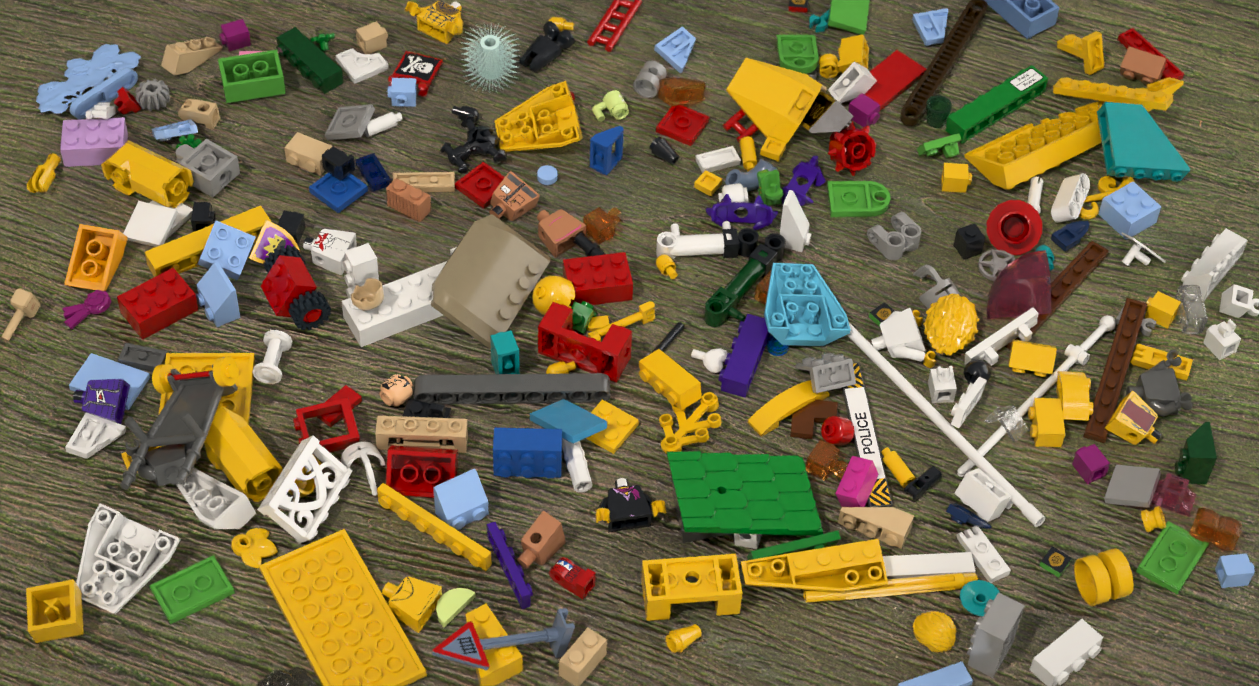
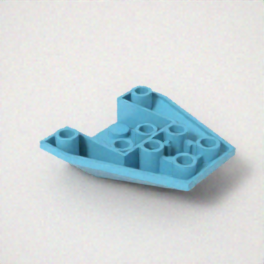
M773 263L764 317L768 332L782 345L824 346L850 333L851 329L847 314L813 264Z

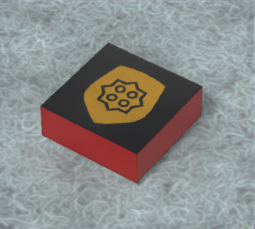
M789 0L788 11L807 13L808 0Z

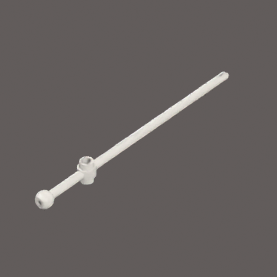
M1103 316L1099 321L1100 326L1080 346L1070 344L1066 348L1064 355L1068 358L977 450L982 456L1028 412V408L1033 405L1034 398H1041L1057 382L1058 371H1068L1074 364L1080 363L1085 365L1088 362L1090 354L1086 351L1105 332L1115 329L1116 320L1112 316ZM968 459L958 469V476H965L975 464Z

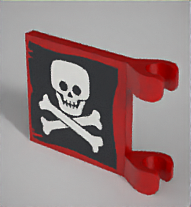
M406 51L394 73L388 78L389 86L392 85V78H416L418 89H420L418 95L426 97L443 60Z

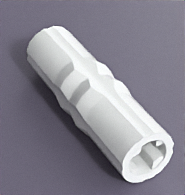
M562 438L564 459L574 490L579 493L586 492L592 488L593 484L588 471L585 452L580 441L571 443Z

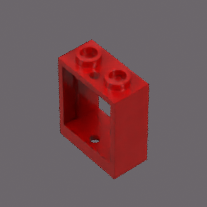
M349 397L296 409V418H293L295 431H300L302 437L298 438L299 444L302 440L309 438L305 419L341 411L347 434L322 440L319 444L331 453L346 449L348 446L360 442Z

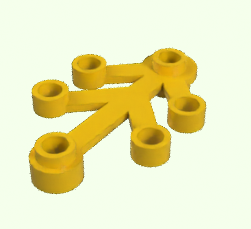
M704 393L700 400L701 404L687 420L685 416L686 408L681 411L675 405H672V410L676 414L679 424V430L675 434L671 427L673 425L672 416L670 414H663L659 417L660 426L664 429L665 438L661 441V449L666 454L667 452H681L682 447L685 445L708 441L709 432L707 428H718L721 426V416L717 413L710 414L707 418L708 420L698 422L705 412H714L718 409L719 402L714 393ZM695 432V435L686 436L687 433Z

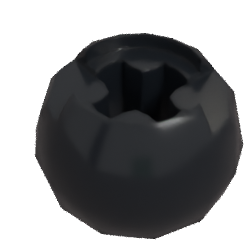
M972 360L964 367L963 374L968 384H974L978 377L986 379L987 382L989 381L991 372L986 362Z

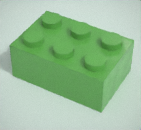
M277 49L218 59L226 103L286 94Z

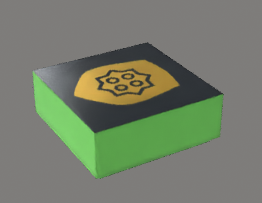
M884 302L869 313V318L880 327L881 322L885 321L894 310Z
M1052 546L1041 560L1039 566L1060 578L1071 563L1072 558Z

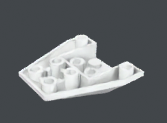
M99 504L88 524L76 582L81 590L82 600L116 615L170 561L180 539L159 530L157 532L125 518L120 512Z

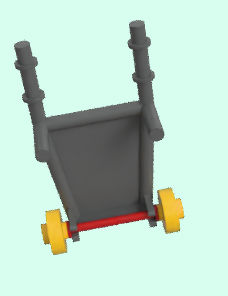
M220 357L216 359L212 365V371L181 374L170 364H161L154 368L152 382L156 391L161 394L173 393L147 434L144 433L133 417H128L125 420V424L141 442L137 453L132 455V462L128 470L122 475L123 480L120 486L123 489H129L131 483L136 480V473L140 465L144 464V457L149 447L193 443L192 447L187 450L188 456L183 466L178 468L179 474L176 482L184 484L187 477L191 476V469L196 459H199L201 456L200 450L207 438L221 397L228 396L237 391L238 387L235 383L238 379V367L233 358Z

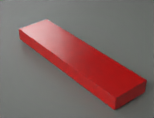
M1134 28L1118 35L1117 40L1127 49L1132 47L1166 58ZM1166 58V66L1160 79L1168 77L1178 80L1183 79L1184 73Z

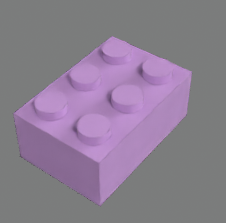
M125 117L63 120L60 151L64 167L101 165L128 141Z

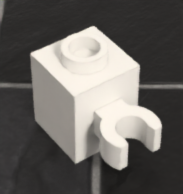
M1234 284L1222 293L1219 312L1236 318L1241 317L1247 312L1251 316L1259 315V310H1256L1254 305L1259 306V299H1252L1253 290Z
M1230 319L1228 323L1224 321L1218 325L1210 326L1206 331L1203 343L1221 360L1237 351L1241 338L1234 332L1236 324Z
M938 366L936 369H930L928 386L932 403L954 402L957 388L952 366H949V368Z

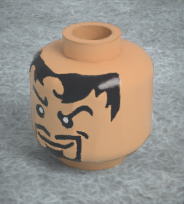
M394 374L381 384L380 397L386 405L398 407L412 397L413 384L407 376L403 377L400 374Z

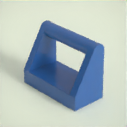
M622 126L595 134L590 139V168L607 176L623 158L624 128ZM615 143V152L612 153V145Z

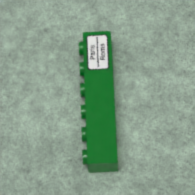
M1033 65L1020 70L1018 74L1007 78L1002 84L994 86L989 92L978 96L976 100L965 104L958 111L949 114L945 131L950 135L959 133L961 137L959 142L963 144L1046 91L1048 77Z

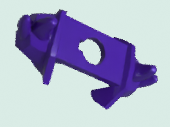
M815 155L809 162H800L794 167V176L787 186L781 188L783 190L782 205L789 190L794 191L800 206L814 202L806 196L815 179V186H821L826 182L818 166V156ZM803 177L807 179L808 183L801 186L796 179Z
M726 194L721 202L714 204L712 208L707 207L705 209L712 222L721 227L725 221L755 223L753 227L755 231L772 224L773 219L778 215V211H773L772 207L764 204L760 195L757 196L754 203L731 202L729 194ZM739 207H745L748 210V214L741 218L734 214V210H737Z

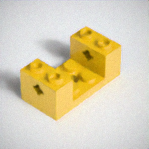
M736 554L642 561L641 584L646 621L670 619L671 604L705 601L715 602L716 615L740 614L742 588ZM689 576H694L698 579V581L695 583H689L688 581H686V578Z

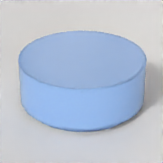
M545 165L538 169L537 179L541 184L552 185L557 181L558 172L553 166Z

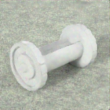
M270 330L265 333L263 338L264 344L268 347L263 363L254 366L253 375L262 383L275 384L279 383L282 378V372L278 368L282 352L289 350L293 341L288 334L282 331Z

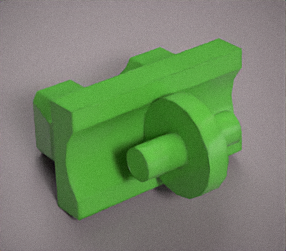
M768 169L759 171L757 173L759 182L758 193L764 204L768 206L781 204L783 190L780 188L779 171L777 169L773 171Z

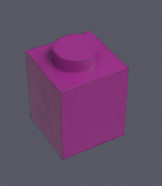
M243 19L220 25L221 33L219 38L221 44L226 45L229 52L251 46L249 30Z
M863 93L849 103L848 111L854 116L851 120L862 127L875 124L880 117V104Z
M1093 444L1078 449L1072 465L1083 480L1089 484L1105 477L1110 463L1098 447Z

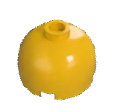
M550 275L542 278L536 284L532 295L533 304L542 315L546 314L552 302L571 308L569 305L571 299L574 300L575 290L571 281L561 276Z

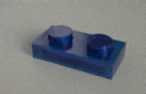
M375 153L355 159L357 168L372 192L389 186L391 179Z

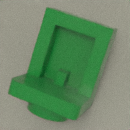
M574 301L571 307L573 309V330L582 334L585 333L592 317H596L598 314L593 310V305L582 301L581 304Z

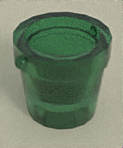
M935 95L927 100L926 121L929 126L941 128L946 124L947 117L952 110V103L948 98Z

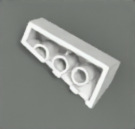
M1225 229L1221 235L1217 234L1212 241V246H1207L1201 255L1202 258H1197L1191 267L1192 270H1187L1181 279V282H1183L1181 291L1203 303L1241 257L1248 240L1228 229Z

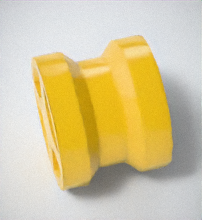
M824 54L819 58V73L822 77L834 78L839 72L837 56Z
M1160 506L1155 507L1151 511H1141L1142 521L1148 533L1152 532L1155 528H1166L1164 514Z

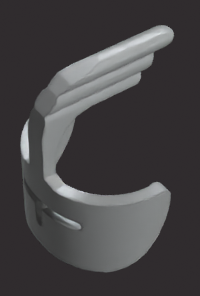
M923 265L913 273V276L920 277L921 279L930 275L937 283L936 286L919 297L920 301L928 309L931 307V303L937 302L940 297L949 294L961 295L950 277L942 280L936 270L930 265ZM946 286L948 287L946 291L944 290L940 294L935 295V293H937L941 289L945 288Z

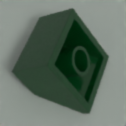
M1205 422L1186 439L1184 448L1180 449L1179 461L1175 462V474L1179 475L1180 484H1207L1217 459L1210 422Z

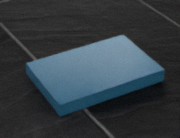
M565 399L530 413V421L545 429H562V438L571 443H576L607 428L606 420Z

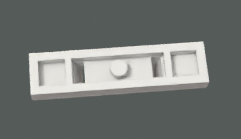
M1032 307L965 353V365L972 360H985L992 366L998 362L999 356L996 351L1010 343L1012 339L1019 337L1022 341L1028 342L1031 340L1032 331L1030 328L1037 324L1039 313Z

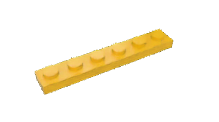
M1069 77L1060 78L1053 86V94L1105 102L1140 104L1144 108L1164 111L1173 103V94H1166L1162 91L1152 92L1142 88L1132 89L1127 86L1092 83L1088 80H1072Z
M382 483L377 488L378 502L383 508L390 509L402 520L411 522L419 531L428 533L436 542L445 544L456 555H462L468 559L473 566L487 571L492 565V557L489 550L386 484Z

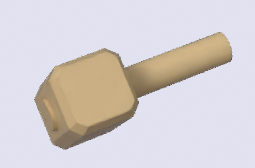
M22 288L16 289L10 300L16 312L1 336L2 339L8 342L22 317H34L40 307V302L31 292Z

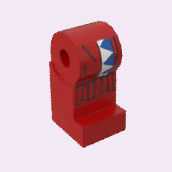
M561 557L550 569L549 576L561 587L584 600L595 586L596 572L588 568L584 570L576 566L569 559Z

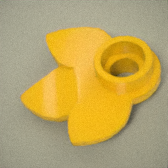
M263 528L250 529L246 534L236 535L231 542L233 552L240 556L246 565L253 568H259L262 561L261 558L274 556L278 552L275 544L267 539L269 531Z

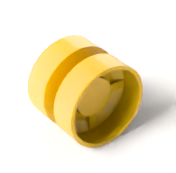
M1113 548L1100 552L1097 556L1089 555L1075 561V581L1082 598L1088 605L1095 606L1108 602L1110 598L1116 600L1132 594L1134 586L1132 571L1126 557L1119 549Z

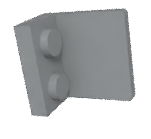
M826 353L822 354L820 359L809 357L802 359V363L795 364L796 369L810 371L813 393L856 384L852 358L844 357L843 354Z

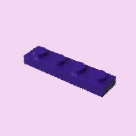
M496 522L487 524V538L521 609L531 607L532 588L529 583L525 584L523 580L524 573L522 567L516 565L514 551L511 546L507 547L505 543L507 540L503 529H499Z

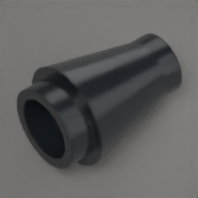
M657 137L649 147L653 155L669 162L671 165L675 164L679 159V155L665 138Z

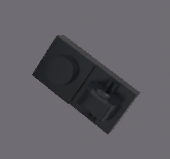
M408 399L402 417L450 418L451 408L434 402L430 404Z

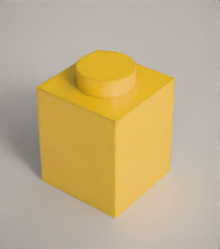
M944 163L941 174L942 191L966 193L967 185H971L972 173L968 171V164Z
M1157 291L1154 298L1149 297L1146 302L1147 312L1145 318L1153 319L1156 321V324L1168 329L1178 313L1181 302Z

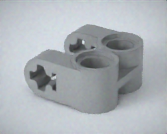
M902 211L891 217V224L896 231L888 233L878 224L867 230L869 241L889 260H898L902 257L904 251H915L919 246L921 228Z

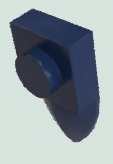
M1077 221L1067 224L1054 232L1051 240L1066 252L1080 243L1081 238L1088 231L1090 222Z
M958 503L950 504L946 510L947 513L951 514L950 518L959 524L964 522L980 528H992L984 519Z

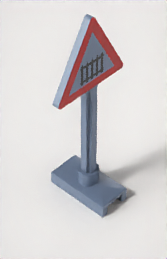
M567 608L558 609L553 626L544 628L543 631L488 639H479L473 622L469 621L432 650V655L488 670L489 663L484 650L545 641L546 643L549 642L555 658L563 657L566 653L575 626L573 623L566 624Z

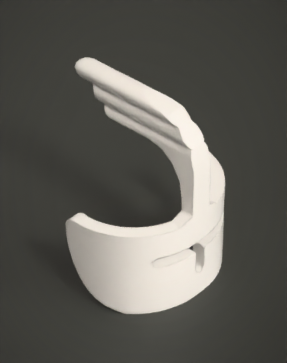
M357 442L348 446L342 453L341 463L350 468L352 462L361 457L372 495L377 496L374 473L367 455L378 457L380 465L385 466V461L379 450L370 442Z

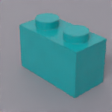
M512 330L490 335L491 363L495 374H520L519 348Z

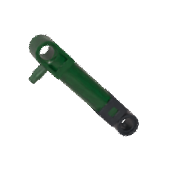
M772 233L766 236L764 245L759 244L749 255V260L724 288L720 287L705 303L704 321L708 326L720 327L730 316L740 321L745 320L746 316L736 310L737 303L761 277L765 278L771 272L773 263L783 259L785 238L782 235Z

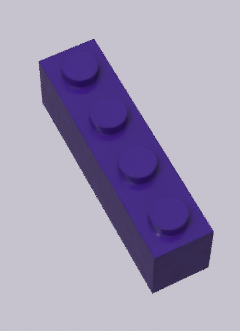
M747 314L745 321L740 322L738 328L739 336L733 339L731 346L733 351L732 353L728 352L725 360L726 369H721L718 379L721 382V391L744 398L747 396L771 334L768 332L765 318Z

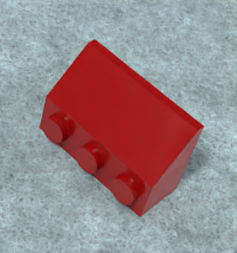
M391 445L387 452L386 485L403 496L434 498L435 486L457 477L458 450Z

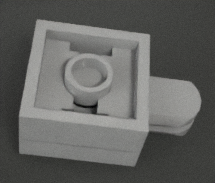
M205 139L195 149L185 144L176 150L179 165L191 170L194 181L192 186L212 198L240 174L238 157L208 139Z

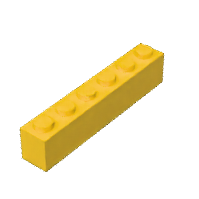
M260 205L220 222L255 236L254 244L265 221H272ZM214 224L145 251L147 266L155 277L171 268H174L180 274L200 266L198 261Z

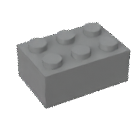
M999 592L994 601L991 599L988 601L984 609L985 615L983 618L979 617L974 626L975 632L972 635L971 645L967 651V655L970 656L968 666L994 678L1014 642L1025 605Z

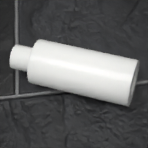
M390 112L370 120L364 133L369 137L398 125V121L403 120L400 112L397 114Z

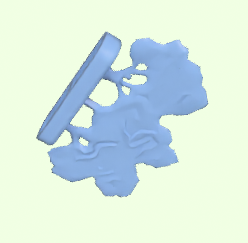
M105 44L93 52L92 60L81 58L68 60V69L64 76L68 77L66 82H49L39 86L38 96L36 97V102L40 104L38 109L42 113L51 111L55 114L65 112L68 104L72 102L70 113L77 119L86 118V111L93 108L94 105L99 102H111L119 96L117 91L120 88L124 87L129 90L136 84L138 74L131 68L138 66V59L141 56L135 52L118 54V45ZM88 87H94L82 95L83 90ZM74 95V96H76L77 98H74V97H73L72 100H71V99H65V96Z

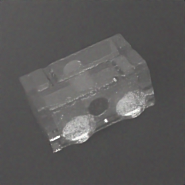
M1178 286L1174 299L1181 302L1177 313L1179 323L1181 324V332L1183 334L1203 333L1208 317L1200 286Z

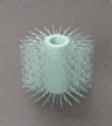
M492 28L490 35L489 30L487 35L486 33L484 34L483 30L481 31L484 37L478 34L480 38L474 35L473 37L477 39L475 41L466 38L474 42L472 45L464 43L471 46V48H475L474 52L469 47L460 48L469 51L462 54L469 56L462 60L470 63L461 66L471 67L464 71L473 72L466 76H471L472 74L478 77L481 76L475 83L484 78L483 81L486 79L488 84L489 80V88L491 80L493 87L494 80H496L497 84L499 83L497 78L507 79L503 76L504 74L508 76L509 74L507 73H520L510 70L518 68L511 64L520 62L511 59L518 56L512 54V52L519 51L511 47L520 44H508L514 40H507L506 43L504 40L508 37L500 39L502 36L499 37L498 34L495 36L494 31V35H492Z

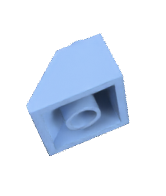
M217 261L213 263L198 282L196 299L200 306L205 307L204 311L208 320H213L216 327L240 318L236 290Z
M475 468L434 487L435 513L437 517L456 530L475 520H481L489 514L488 500Z

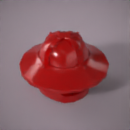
M1008 200L998 204L991 211L987 220V235L990 243L997 250L1006 251L1011 255H1021L1030 251L1039 242L1042 235V220L1038 211L1031 204L1021 200Z

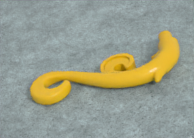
M1110 176L1102 177L1097 186L1101 193L1086 196L1084 203L1103 200L1104 197L1134 182L1133 177H1122V182L1118 187H1116L1114 178ZM1092 202V209L1090 210L1082 207L1079 217L1086 220L1095 218L1099 212L1097 203Z

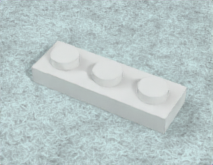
M978 377L974 384H969L966 393L961 395L959 403H955L951 411V415L954 416L951 425L960 428L980 400L987 382L986 379Z

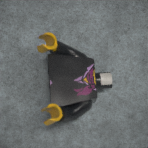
M620 478L615 481V488L608 490V497L602 499L596 510V523L606 521L608 523V533L651 527L652 513L654 517L660 512L667 513L665 501H655L650 495L643 492L639 485L629 486L627 479Z

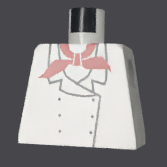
M330 229L321 230L317 239L306 237L303 243V248L311 251L312 262L315 265L339 275H343L345 271L343 261H345L344 251L357 247L356 233Z

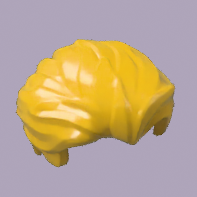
M938 611L922 613L916 617L913 623V632L917 641L921 645L928 647L930 651L944 652L951 650L954 646L957 629L952 619L945 613Z

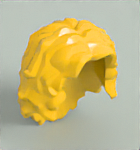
M949 294L940 297L937 302L931 303V307L926 311L927 317L923 325L925 327L924 334L927 335V340L931 343L932 348L936 349L937 353H945L951 356L958 350H963L964 346L968 347V344L975 340L974 335L978 333L977 322L980 319L977 316L975 304L959 294Z

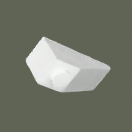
M789 190L783 204L780 235L785 238V248L802 252L804 246L809 245L812 233H808L810 224L794 191Z

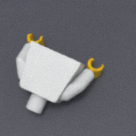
M908 308L904 311L892 312L880 324L883 335L871 339L873 347L877 351L887 348L892 358L898 357L923 361V364L928 368H933L937 362L934 360L936 356L934 351L924 353L926 349L918 328L922 325L924 318L919 317L920 312L918 310L912 312L911 308Z

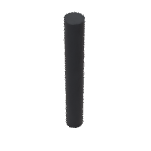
M678 322L651 353L658 349L664 352L684 329V325Z

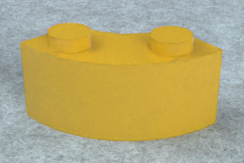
M1057 372L1056 393L1058 399H1061L1063 419L1089 421V415L1093 414V402H1089L1091 380L1086 377L1084 372Z

